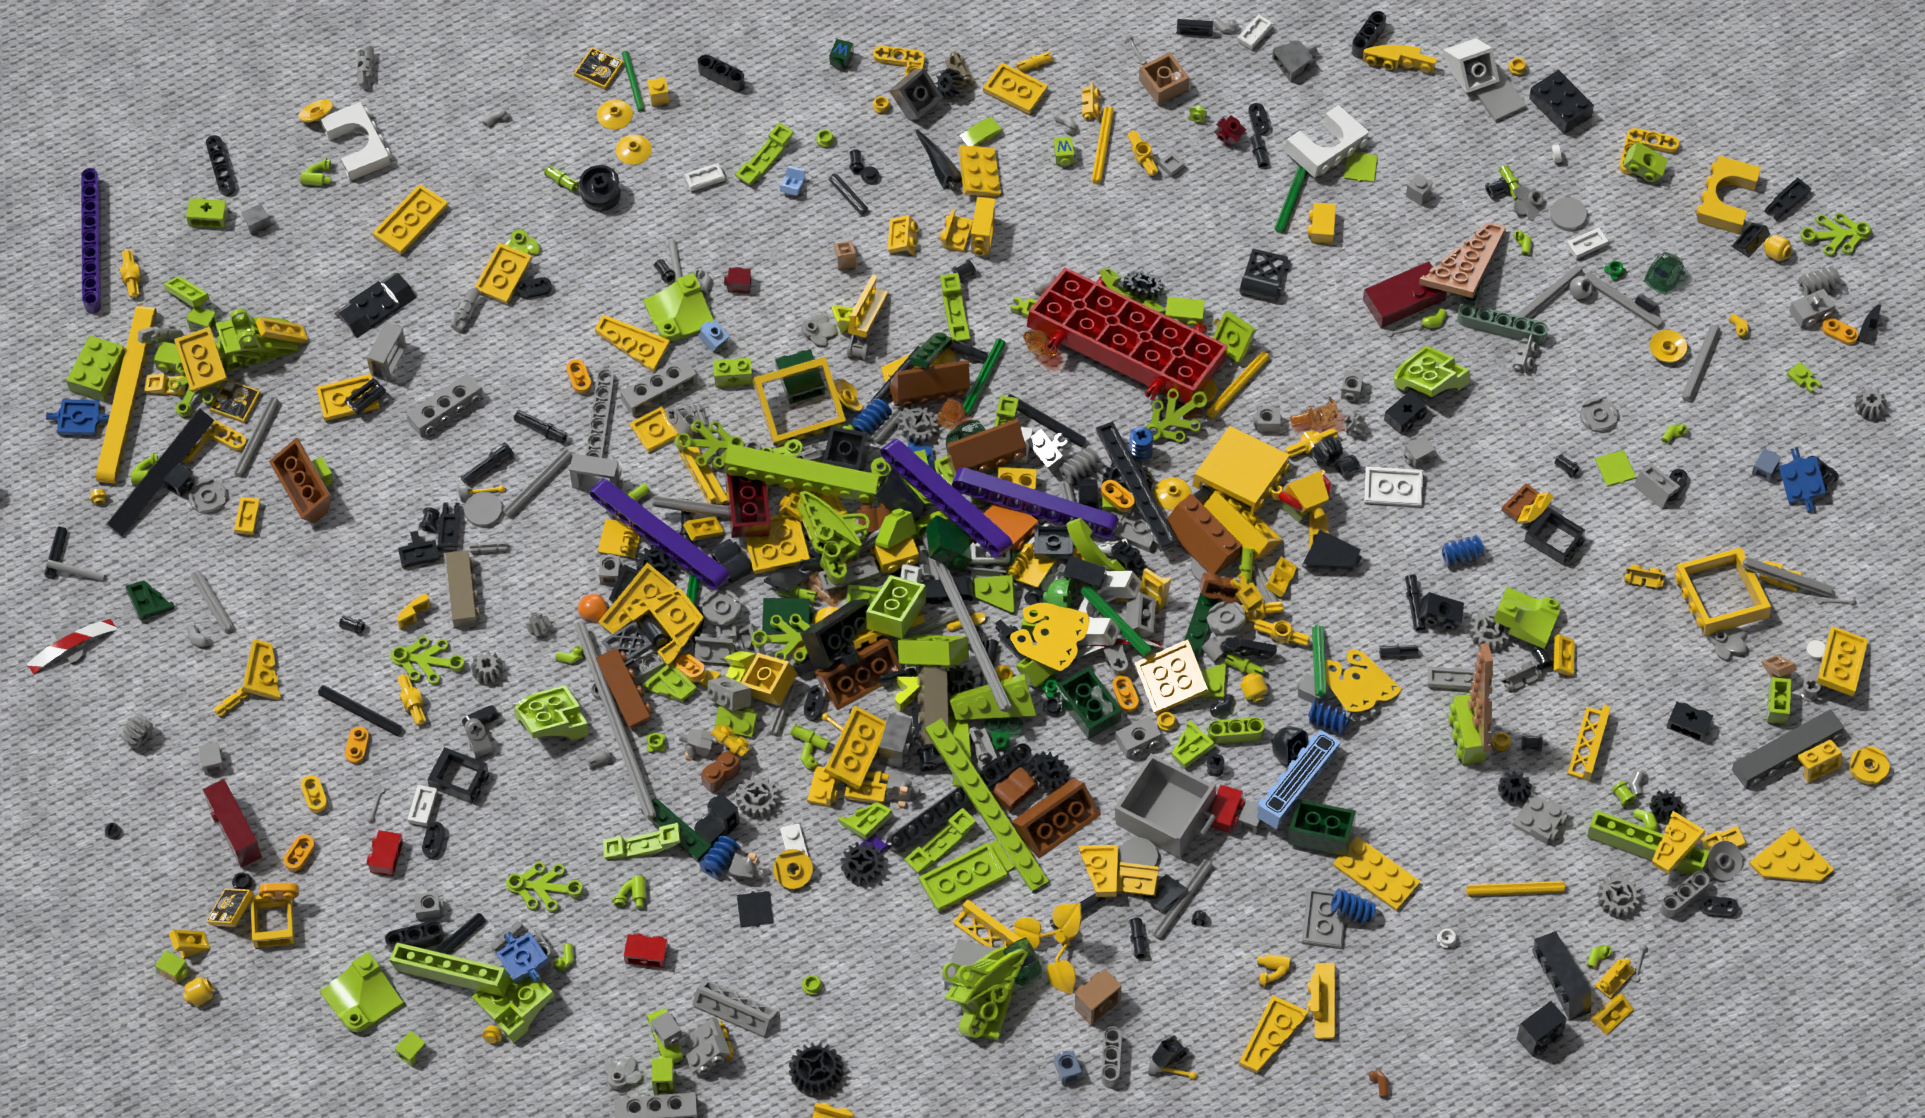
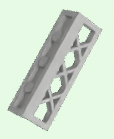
M707 979L697 988L692 1003L697 1008L764 1037L769 1030L771 1021L778 1014L776 1009Z

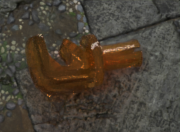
M1034 330L1024 333L1023 339L1028 350L1033 355L1038 357L1056 355L1057 350L1051 352L1053 347L1050 351L1046 348V343L1051 338L1047 337L1044 332Z
M1328 397L1326 405L1317 407L1314 410L1311 406H1307L1305 413L1290 415L1291 426L1295 427L1307 423L1311 428L1332 426L1337 422L1338 406L1331 397Z
M948 398L937 415V422L950 430H956L964 418V406L960 402Z

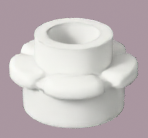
M1444 929L1437 935V941L1444 948L1453 947L1456 944L1457 936L1451 929Z

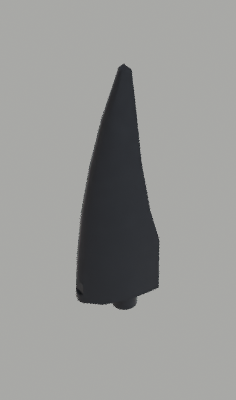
M916 130V134L929 156L935 176L942 188L950 187L952 191L958 188L956 184L962 181L961 172L934 142L919 130Z

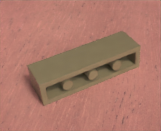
M468 550L445 553L454 628L477 625V619L480 618L479 607H475V602H478L477 590H473V585L477 584L475 573L472 574L471 569L475 568L474 558L469 556Z
M923 668L917 676V684L921 690V693H918V704L921 705V712L918 713V723L921 724V731H919L918 738L919 743H922V747L932 744V741L924 731L925 727L941 718L948 727L947 668Z

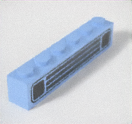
M1322 730L1316 736L1312 735L1308 741V746L1300 750L1297 756L1298 759L1291 761L1286 774L1282 773L1277 781L1278 784L1276 786L1272 785L1267 793V797L1265 799L1262 798L1258 803L1257 818L1277 829L1296 806L1297 800L1304 796L1334 758L1341 741Z

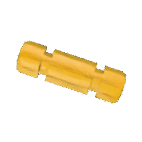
M242 687L239 688L236 694H231L222 701L221 705L218 704L214 707V712L219 717H222L226 714V710H231L241 702V699L247 698L249 693L241 691Z

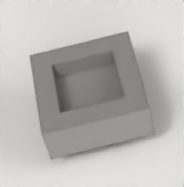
M1171 152L1159 161V166L1172 177L1185 167V162L1174 152Z

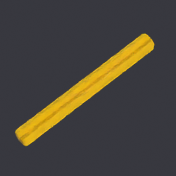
M1105 106L1092 173V183L1100 184L1102 181L1114 112L1113 107Z
M1262 351L1206 410V415L1212 419L1215 418L1266 364L1270 355Z
M1564 881L1473 884L1466 887V894L1469 897L1565 892Z

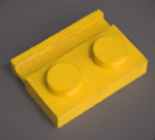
M1120 862L1117 892L1156 897L1160 868L1157 866Z

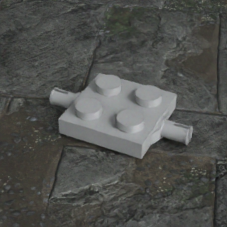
M1135 505L1130 511L1124 512L1122 515L1113 511L1110 512L1119 519L1118 527L1114 534L1115 538L1120 540L1126 539L1127 543L1147 551L1151 549L1155 541Z

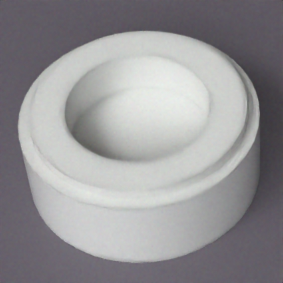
M1559 144L1552 145L1554 163H1561L1562 157Z
M1818 640L1811 641L1806 648L1808 657L1813 660L1822 659L1825 644Z

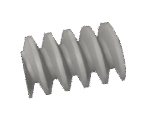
M1830 266L1817 270L1815 273L1804 274L1799 277L1798 282L1800 290L1805 297L1809 295V292L1812 294L1816 290L1819 291L1823 288L1828 292L1830 290L1829 285L1833 290L1836 289V283L1840 285L1841 278L1837 268Z
M1088 446L1085 448V451H1080L1079 455H1074L1073 459H1068L1067 463H1062L1059 471L1064 480L1072 486L1074 485L1073 478L1077 482L1080 480L1079 474L1083 478L1086 477L1085 470L1089 474L1092 473L1091 466L1095 470L1098 469L1097 462L1101 463V459L1097 452Z

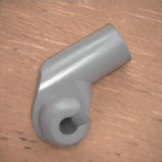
M1218 17L1212 19L1213 26L1222 33H1234L1237 30L1238 22L1235 20L1223 23Z
M503 108L492 111L482 123L489 128L498 118L505 121L509 117V113Z
M1057 113L1055 121L1066 125L1065 132L1074 134V130L1077 128L1074 120L1069 116Z
M698 268L694 274L701 284L702 293L707 295L711 285V277L705 270Z
M1049 274L1046 282L1036 284L1033 287L1034 293L1042 295L1055 280L1056 275Z
M1641 769L1634 770L1628 780L1632 794H1635L1637 797L1643 795L1639 784L1647 776L1646 772Z

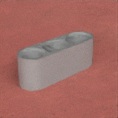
M1702 871L1695 872L1663 898L1660 908L1661 914L1666 918H1673L1707 891L1710 881L1709 876ZM1695 882H1701L1703 885H1697ZM1681 893H1685L1689 897H1683ZM1666 905H1672L1674 908L1670 909Z
M1114 1026L1108 1027L1104 1031L1101 1082L1107 1088L1117 1086L1120 1076L1122 1033L1120 1029ZM1109 1037H1116L1117 1040H1116V1041H1110V1040H1108V1038H1109ZM1113 1055L1116 1059L1109 1060L1107 1056ZM1113 1074L1115 1078L1109 1079L1106 1075Z

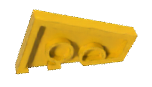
M257 639L252 640L241 691L273 700H280L281 696L280 691H278V678L275 673V659L271 643Z
M1672 811L1670 822L1665 828V834L1652 860L1653 866L1668 875L1705 835L1703 828Z
M1118 845L1078 846L1096 896L1117 897Z

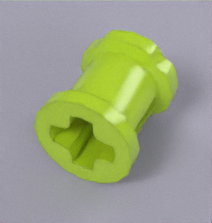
M1626 781L1617 783L1611 789V792L1620 799L1622 807L1634 802L1637 798L1628 789Z

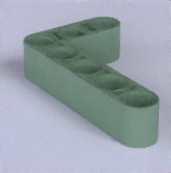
M1482 278L1473 298L1462 296L1457 317L1460 325L1517 340H1522V338L1529 339L1530 334H1532L1535 342L1539 345L1546 341L1548 326L1544 322L1478 306L1483 291L1484 278Z

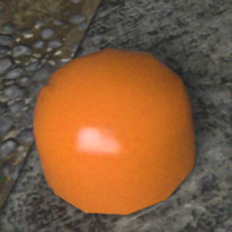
M589 594L583 596L578 603L577 610L583 620L598 623L609 607L602 596Z

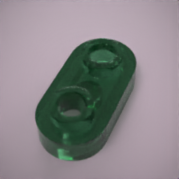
M1018 717L987 718L984 722V727L989 736H991L993 731L1003 733L1008 731L1011 735L1010 737H1014L1022 733L1023 722Z

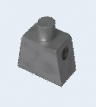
M1297 40L1274 48L1272 59L1288 80L1292 82L1312 68L1313 56L1318 54V50L1313 44L1306 48L1301 41Z

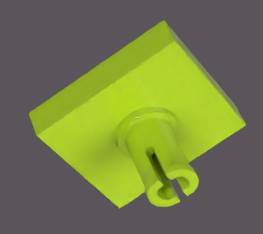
M1225 311L1213 339L1228 345L1226 355L1237 362H1242L1257 329L1232 312Z

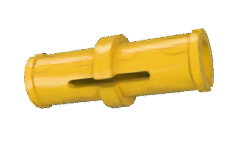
M1047 51L1037 56L1032 55L1027 60L1017 62L1016 68L1021 72L1034 68L1035 70L1039 69V66L1053 62L1052 54L1050 51Z

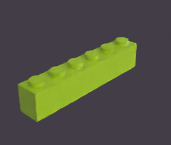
M1598 810L1595 811L1587 834L1589 838L1649 860H1653L1658 845L1664 834ZM1694 846L1674 869L1690 875L1698 871L1703 872L1710 851Z
M396 943L389 959L398 972L503 997L511 981L505 968L401 943Z

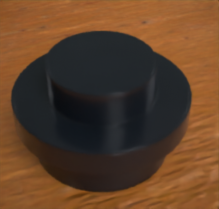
M867 166L862 169L861 178L864 182L873 183L879 178V171L875 167Z
M1031 589L1025 594L1024 599L1030 606L1043 603V594L1037 589Z
M1050 697L1045 700L1043 710L1047 715L1057 716L1062 712L1063 705L1058 698Z
M237 873L232 880V885L234 889L249 890L252 886V878L247 873Z

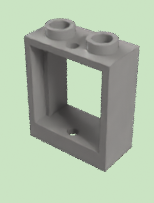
M385 322L367 355L370 374L375 378L388 382L407 347L404 330L400 325Z
M573 453L569 469L572 488L590 491L604 478L617 488L622 489V468H619L618 460Z

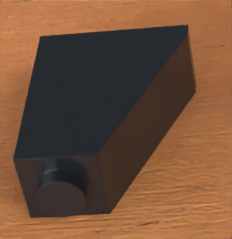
M892 468L881 481L874 496L891 510L903 509L904 511L912 512L913 520H919L924 513L922 509L925 503L898 472Z
M1319 530L1302 567L1352 570L1354 565L1358 567L1362 556L1359 555L1361 549Z

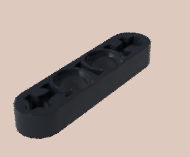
M211 135L206 139V147L218 189L222 195L229 196L235 192V184L221 137ZM212 142H216L218 150H214ZM216 156L224 157L223 160L219 162L214 161V158ZM221 170L227 171L225 176L218 175ZM227 180L229 189H225L223 181Z

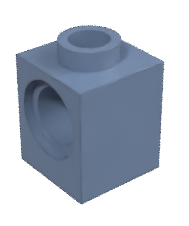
M1763 449L1753 467L1752 475L1769 482L1779 465L1781 456L1773 451Z
M1062 1051L1057 1056H1054V1065L1062 1085L1081 1079L1082 1072L1074 1051ZM1064 1064H1070L1072 1067L1069 1069H1065L1062 1066Z

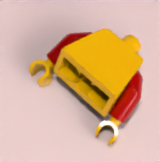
M1323 469L1318 472L1313 471V474L1289 483L1285 487V491H1283L1281 486H1277L1278 492L1271 490L1272 498L1283 501L1301 514L1311 511L1315 520L1325 516L1322 506L1329 500L1332 483L1325 476Z

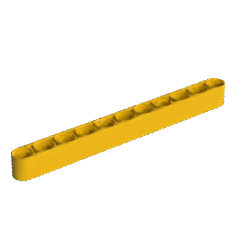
M136 306L96 470L97 482L117 484L115 480L116 476H119L121 467L119 464L120 460L123 459L125 451L123 447L124 443L127 442L129 434L127 430L131 426V414L136 405L135 397L138 395L140 388L138 384L139 380L142 379L144 371L142 367L143 363H146V351L150 344L138 341L139 330L154 327V317L157 316V309L155 307Z

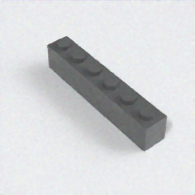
M1830 709L1735 761L1732 771L1745 788L1750 785L1755 787L1766 776L1771 778L1778 772L1777 770L1791 767L1794 761L1798 759V755L1828 740H1832L1833 743L1838 741L1842 737L1844 726Z

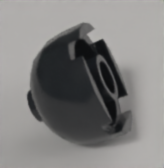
M1286 726L1281 728L1271 740L1273 755L1278 761L1289 765L1292 760L1296 761L1300 750L1308 746V733L1299 727Z

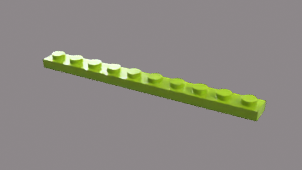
M942 718L925 727L924 731L1029 890L1033 892L1047 884L1049 880Z

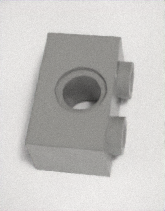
M727 676L708 681L707 699L732 711L750 706L751 687Z
M1148 716L1116 731L1115 741L1126 758L1131 756L1134 758L1147 748H1156L1161 742V733L1152 718ZM1141 737L1143 740L1138 741L1135 738Z

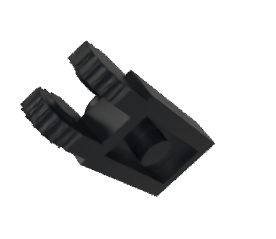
M1797 177L1774 198L1764 212L1769 214L1778 206L1781 209L1773 217L1774 220L1778 221L1807 196L1812 188Z
M443 502L437 548L444 551H457L460 503H455L454 514H448V502Z
M1229 637L1220 644V649L1224 653L1230 654L1234 651L1239 652L1243 656L1255 655L1259 659H1269L1277 653L1276 645L1242 638Z

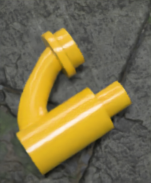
M1266 954V957L1258 956L1257 964L1265 965V968L1277 969V971L1267 975V972L1260 973L1259 985L1265 987L1266 983L1277 980L1289 971L1290 957Z

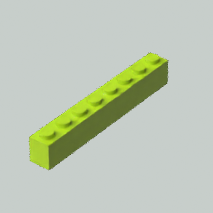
M729 444L723 473H728L731 476H742L750 480L757 479L770 484L776 483L789 488L795 487L808 492L814 491L824 495H834L843 499H853L862 503L872 504L879 477L878 474Z

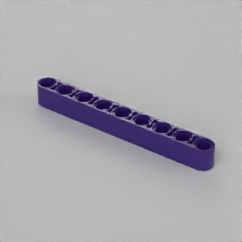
M87 168L81 174L82 301L85 310L90 314H94L101 309V188L97 171L93 168Z
M899 439L892 440L880 449L882 458L993 557L999 558L1013 547L1011 538Z
M964 467L957 469L952 482V487L959 493L1064 526L1070 521L1082 518L1093 531L1092 535L1106 539L1114 536L1119 522L1118 517L1112 513Z
M602 478L589 491V495L594 501L659 550L663 551L711 589L718 591L731 577L730 573L722 565L608 480Z

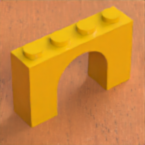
M1718 156L1717 162L1713 161L1710 172L1713 173L1712 177L1708 176L1705 186L1708 189L1707 191L1703 190L1700 201H1703V204L1698 205L1697 208L1698 223L1741 234L1747 210L1724 204L1717 197L1716 191L1726 185H1735L1754 191L1761 167Z

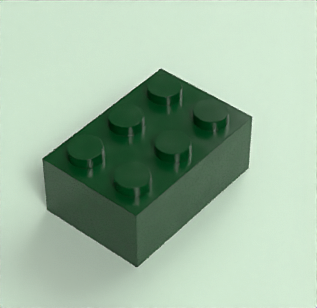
M1090 666L1057 685L1056 696L1088 740L1121 721L1122 710Z
M1298 799L1289 828L1288 844L1347 856L1355 828L1356 811Z

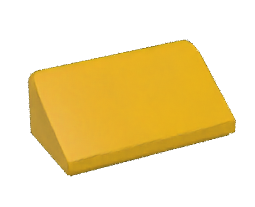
M1616 994L1589 1020L1603 1033L1608 1035L1634 1011V1008L1623 994Z

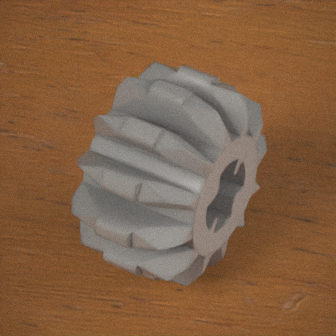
M1872 387L1869 390L1863 388L1861 393L1858 392L1854 402V407H1857L1856 413L1862 412V418L1868 415L1869 420L1872 419L1873 415L1878 419L1880 414L1885 412V407L1887 406L1885 394H1879V389L1873 391Z
M487 651L486 655H483L480 652L479 658L474 657V663H471L470 667L472 676L476 677L479 683L484 679V683L487 685L488 680L495 683V677L501 679L504 666L502 665V659L498 658L496 653L491 655Z
M139 714L135 715L123 727L121 739L128 746L138 748L148 740L154 728L153 723L147 717Z

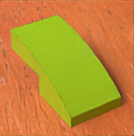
M991 116L975 124L960 136L968 146H979L986 139L988 141L993 139L1002 129Z

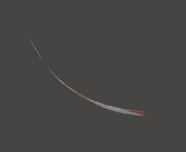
M111 619L88 625L56 641L35 656L27 665L34 675L48 662L71 647L97 635L117 630Z
M1117 638L1114 645L1131 643L1126 638ZM1142 638L1148 645L1163 648L1161 643ZM1112 645L1087 646L1077 652L1072 663L1088 653Z

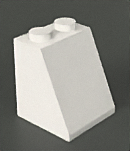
M1477 38L1443 50L1449 70L1466 93L1500 81L1492 47Z

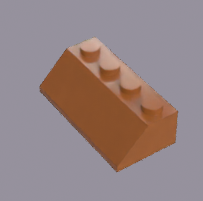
M969 361L929 366L927 369L917 368L896 372L889 385L894 406L908 407L913 403L926 404L931 400L944 401L948 397H964L970 388Z
M1018 419L947 444V463L953 476H955L957 469L962 467L985 473L989 469L1002 467L1008 462L1018 461L1026 456V444Z
M295 438L275 455L269 463L301 519L316 523L328 512L331 495L298 438Z
M1193 494L1177 504L1166 519L1178 543L1208 573L1217 575L1242 556V544Z
M880 636L876 638L877 641L857 648L860 660L853 665L844 666L835 660L829 668H820L815 671L820 686L825 689L826 695L836 710L881 687L882 685L879 682L880 675L902 670L888 639Z
M1073 778L1011 822L1026 845L1040 858L1101 814L1085 783Z

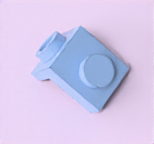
M788 166L786 177L780 185V192L797 196L804 184L805 170Z

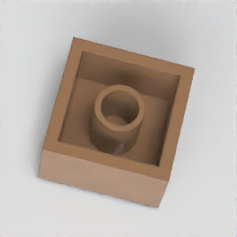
M1171 52L1139 67V81L1157 105L1189 90V76Z
M1106 969L1101 973H1095L1091 977L1090 982L1086 985L1082 984L1075 991V1010L1091 1026L1121 1001L1122 985Z

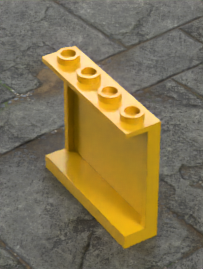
M1229 426L1195 472L1192 486L1199 489L1205 483L1252 506L1250 514L1253 515L1257 509L1260 510L1262 508L1265 497L1269 498L1273 486L1279 484L1282 473H1287L1290 467V463H1288L1290 455Z

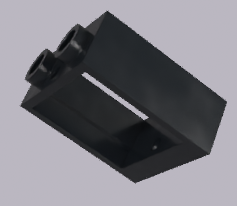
M1547 507L1526 532L1524 542L1564 565L1566 561H1571L1575 555L1574 550L1577 547L1581 548L1586 540L1584 538L1585 529ZM1548 523L1575 538L1564 553L1538 538V535Z
M444 747L427 781L429 787L437 788V791L472 804L474 798L477 799L481 793L480 787L483 782H487L490 772L488 771L487 763ZM452 760L478 770L468 790L442 780Z

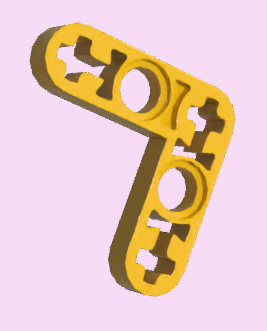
M878 46L873 50V59L878 63L906 66L905 77L914 69L924 68L925 57L924 53L920 50ZM901 54L904 57L901 60H897L894 56ZM916 56L919 57L918 61H914Z
M1632 128L1627 132L1619 169L1623 174H1632V172L1623 167L1627 155L1626 150L1631 148L1636 142L1652 150L1674 153L1678 150L1679 140L1671 135ZM1633 134L1637 135L1636 139H1633ZM1654 138L1657 140V143L1651 144L1648 142V139ZM1669 142L1673 143L1672 147H1669Z
M214 419V422L210 425L211 428H208L202 435L201 442L195 444L190 450L189 455H186L181 462H191L209 438L236 452L244 450L247 444L246 438L243 434ZM222 431L228 433L225 438H219L218 434ZM234 440L237 442L241 440L242 444L238 443L237 445H235Z

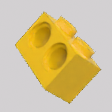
M999 467L998 478L1022 486L1029 484V486L1025 487L1036 490L1037 469Z

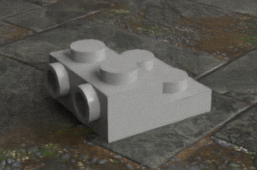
M1531 793L1512 826L1548 844L1550 839L1554 841L1559 832L1557 830L1558 826L1565 824L1568 818L1566 814L1567 808L1551 799L1547 802Z
M711 1018L685 1038L689 1049L686 1058L692 1073L699 1075L707 1074L713 1066L722 1063L724 1058L730 1055L717 1018Z

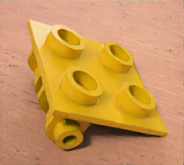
M606 519L597 552L635 558L641 535L622 521Z
M1027 543L1024 544L1023 550L1014 559L1012 566H1009L1005 576L1013 575L1014 580L1038 588L1057 559H1034V545Z

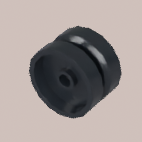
M605 165L591 166L582 173L579 180L582 202L587 208L601 212L610 210L620 201L621 190L619 177L614 169Z

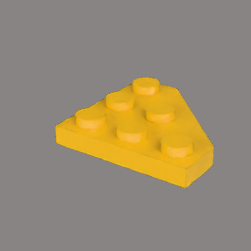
M1793 828L1749 862V865L1762 878L1766 879L1776 878L1789 881L1820 883L1834 871V868Z

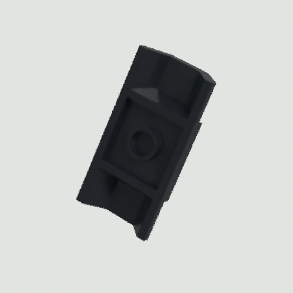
M393 273L381 282L377 281L349 300L347 305L334 314L347 324L353 335L357 338L415 299L416 296L399 273Z

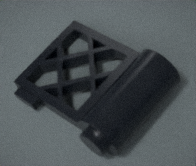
M1252 248L1245 273L1242 277L1239 293L1272 301L1280 298L1283 289L1280 287L1284 271L1289 270L1291 264L1288 256ZM1254 256H1263L1265 260L1257 263ZM1281 260L1283 263L1275 267L1272 261ZM1268 264L1271 269L1264 272L1261 266ZM1257 269L1260 274L1253 275L1249 274V272ZM1275 273L1278 279H1270L1268 275Z
M648 612L636 622L629 623L601 642L607 651H610L616 647H610L608 644L619 641L617 649L620 652L628 653V661L625 662L628 667L635 662L636 658L653 647H664L669 640V635L651 612ZM632 629L636 630L634 637L626 636ZM624 641L632 642L630 648L623 647ZM637 642H645L646 644L641 648H635Z

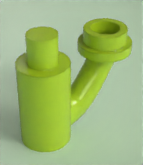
M324 158L323 161L308 167L301 173V184L314 186L331 184V177L325 176L324 173H314L322 168L323 171L330 170L331 159Z
M151 453V457L143 460L131 472L132 485L138 484L149 471L143 469L150 464L153 466L158 460V454Z
M636 875L621 887L617 896L612 898V903H614L615 907H624L626 905L627 898L625 895L632 889V900L636 902V908H644V902L646 901V878L642 875Z

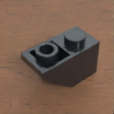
M1097 479L1078 480V502L1080 504L1099 509Z

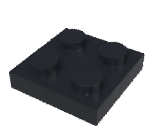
M1035 526L1034 559H1069L1070 556H1073V541L1067 527Z

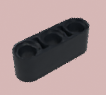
M1374 11L1354 37L1351 50L1354 57L1363 58L1364 49L1373 47L1383 33L1386 25L1385 13Z
M707 54L701 55L698 58V72L701 76L735 92L742 91L745 88L744 73L740 69Z
M965 577L952 578L962 600L972 601L974 599L972 579ZM929 580L920 583L926 586V603L934 605L950 601L941 580Z
M431 921L392 930L386 934L385 942L390 953L395 948V945L391 944L393 941L425 948L440 944L444 940V932L439 922ZM434 931L439 932L437 935H430ZM419 936L418 939L411 940L412 937Z

